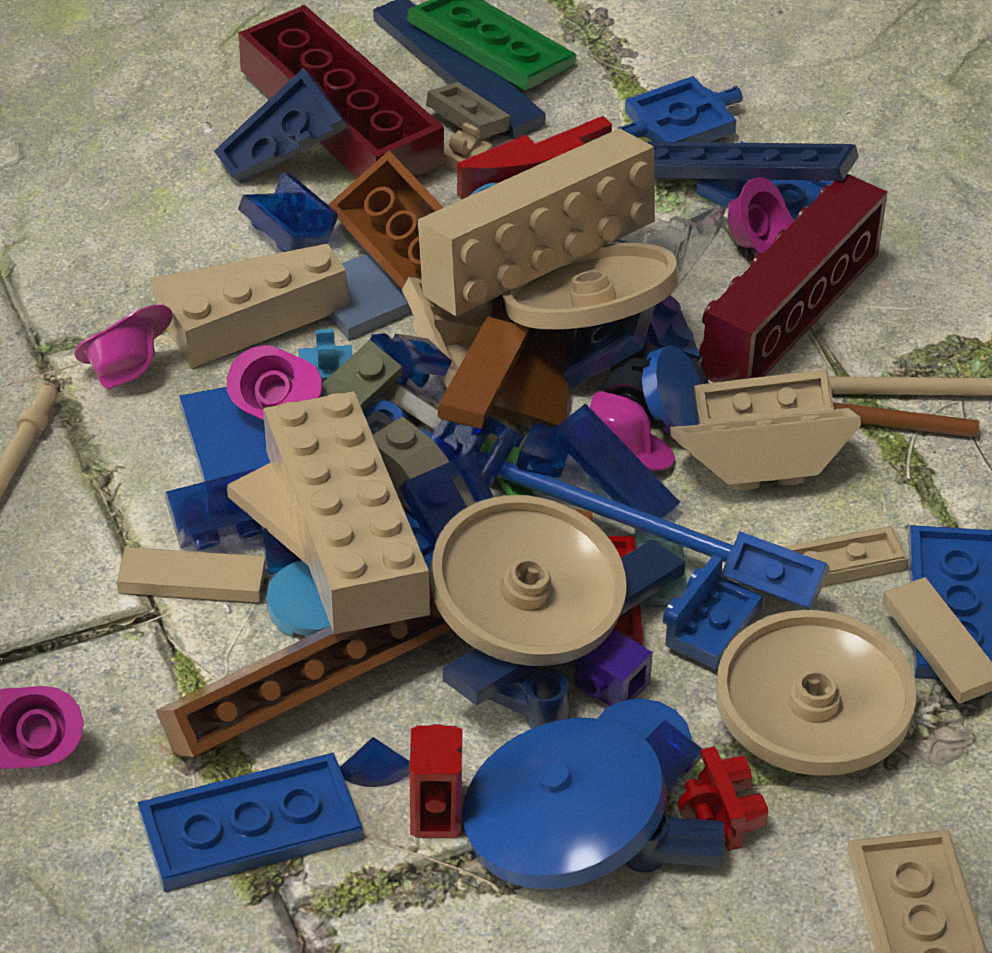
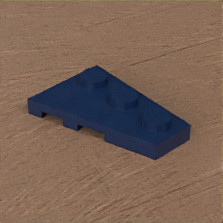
M303 68L219 145L214 152L230 175L239 183H242L350 127V125L314 77Z

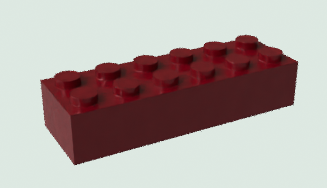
M305 4L238 32L241 72L270 98L303 68L314 77L350 125V127L319 143L357 178L388 151L415 178L444 165V126Z
M847 174L843 181H834L831 185L826 184L820 191L818 198L809 207L805 206L801 209L794 223L787 230L782 229L775 237L773 244L764 253H758L750 267L740 277L736 276L732 279L727 291L717 301L712 300L707 305L702 316V323L705 325L704 339L699 348V355L702 357L701 367L709 381L717 383L765 377L878 257L888 191L850 174Z

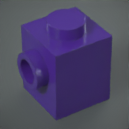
M613 629L606 640L596 649L574 660V684L589 697L597 698L609 706L623 700L635 699L650 684L653 652Z

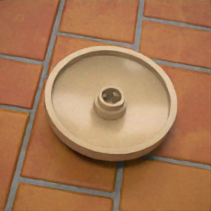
M643 243L606 244L530 282L503 293V299L508 317L520 325L538 329L582 328L623 319L658 304L677 288L680 276L675 255L665 248Z
M506 495L493 497L477 502L460 511L440 533L430 564L429 578L433 599L440 614L454 632L468 644L492 657L521 665H556L578 659L590 653L611 634L617 624L626 596L624 566L618 551L607 535L595 523L578 511L553 500L535 496Z
M821 610L782 612L765 617L746 627L725 649L718 667L716 701L721 718L729 732L744 748L776 767L801 774L824 776L859 771L878 763L890 755L901 744L910 729L917 695L913 671L903 653L888 637L860 620L843 614Z

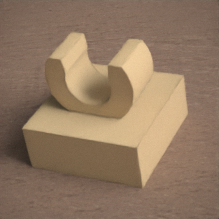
M464 123L462 131L458 130L455 134L453 133L444 144V165L442 167L457 173L458 162L493 148V145L481 139L479 140V128Z

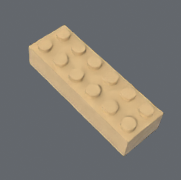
M619 128L418 219L423 296L454 316H458L655 222L654 146Z
M355 392L334 393L325 397L299 402H286L281 405L263 408L266 452L333 633L339 634L430 615L428 567Z

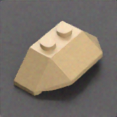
M849 408L802 414L670 427L672 438L725 483L732 485L733 489L751 490L759 488L761 481L777 480V483L780 485H796L805 482L804 477L819 475L861 426V419L858 414Z

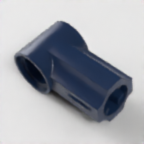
M541 668L531 671L489 698L493 702L525 715L526 722L531 729L549 722L570 719L568 679L565 674L556 669Z
M664 812L660 824L651 839L625 865L633 871L641 873L655 871L664 863L721 867L724 840L723 821L668 817Z

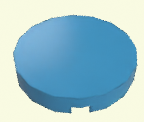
M297 561L279 570L269 582L266 595L267 610L271 621L283 633L292 637L294 632L299 635H305L306 638L331 626L309 566L303 561Z

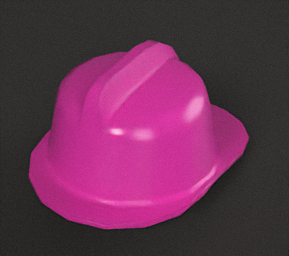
M762 177L750 179L744 185L741 195L728 203L727 223L734 241L741 247L754 250L757 253H764L773 244L777 234L782 229L787 230L794 223L778 188L770 180Z
M151 305L127 315L106 330L82 341L74 352L77 361L91 364L100 383L106 389H112L135 380L149 369L155 355L154 339L161 335L171 324L173 318L171 308L165 305Z
M268 345L252 347L241 353L231 364L226 377L227 392L232 402L243 411L264 420L263 408L281 405L286 402H299L320 398L322 394V377L314 365L280 348Z
M603 391L597 392L592 398L586 419L573 424L570 431L573 439L581 445L602 451L639 469L650 471L666 470L673 465L675 459L672 449L664 441L651 434L650 420L644 408L626 397Z
M48 686L0 689V769L48 766L63 761L74 752L82 738L84 720L80 706L70 694L57 687Z

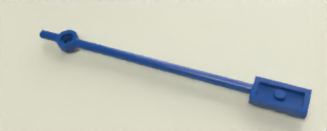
M377 401L363 412L372 435L380 431L386 422H394L402 416L408 420L405 412L390 401ZM418 428L430 437L444 455L451 460L709 557L716 555L726 563L721 573L724 578L806 610H813L830 567L825 562L739 531L734 545Z

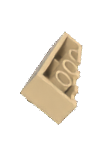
M328 244L151 278L156 305L168 306L173 313L171 324L166 329L191 369L332 315V310L350 305L346 269Z

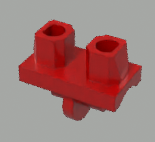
M716 746L701 749L700 756L705 767L699 773L698 780L691 779L685 783L686 792L683 793L677 802L679 813L682 818L723 821V842L727 851L742 848L744 833L767 826L768 806L763 795L760 793L737 797V791L750 789L752 783L751 768L745 755L721 759Z

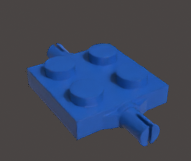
M694 76L625 99V113L634 122L619 126L618 129L620 128L637 138L647 137L652 142H710L736 132L737 120L725 107L742 102L743 95L738 86H733L721 92H713L704 87Z

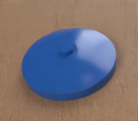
M563 719L542 724L517 735L487 758L468 786L463 804V823L475 855L483 866L497 877L515 885L534 889L566 888L590 882L616 870L634 857L647 844L663 817L667 800V785L655 751L634 730L605 719Z

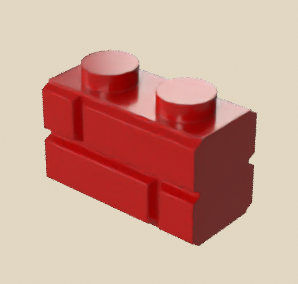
M432 724L416 725V727L411 728L409 770L410 835L415 836V838H456L461 836L463 729L458 726Z

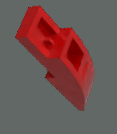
M601 116L538 143H534L527 135H524L457 163V195L461 199L467 198L483 185L500 183L612 132V123L604 116Z

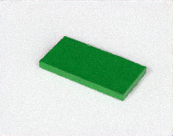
M428 0L408 10L407 21L525 91L575 66L577 55L484 0Z

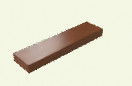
M487 317L439 403L437 417L482 429L528 341L530 327Z

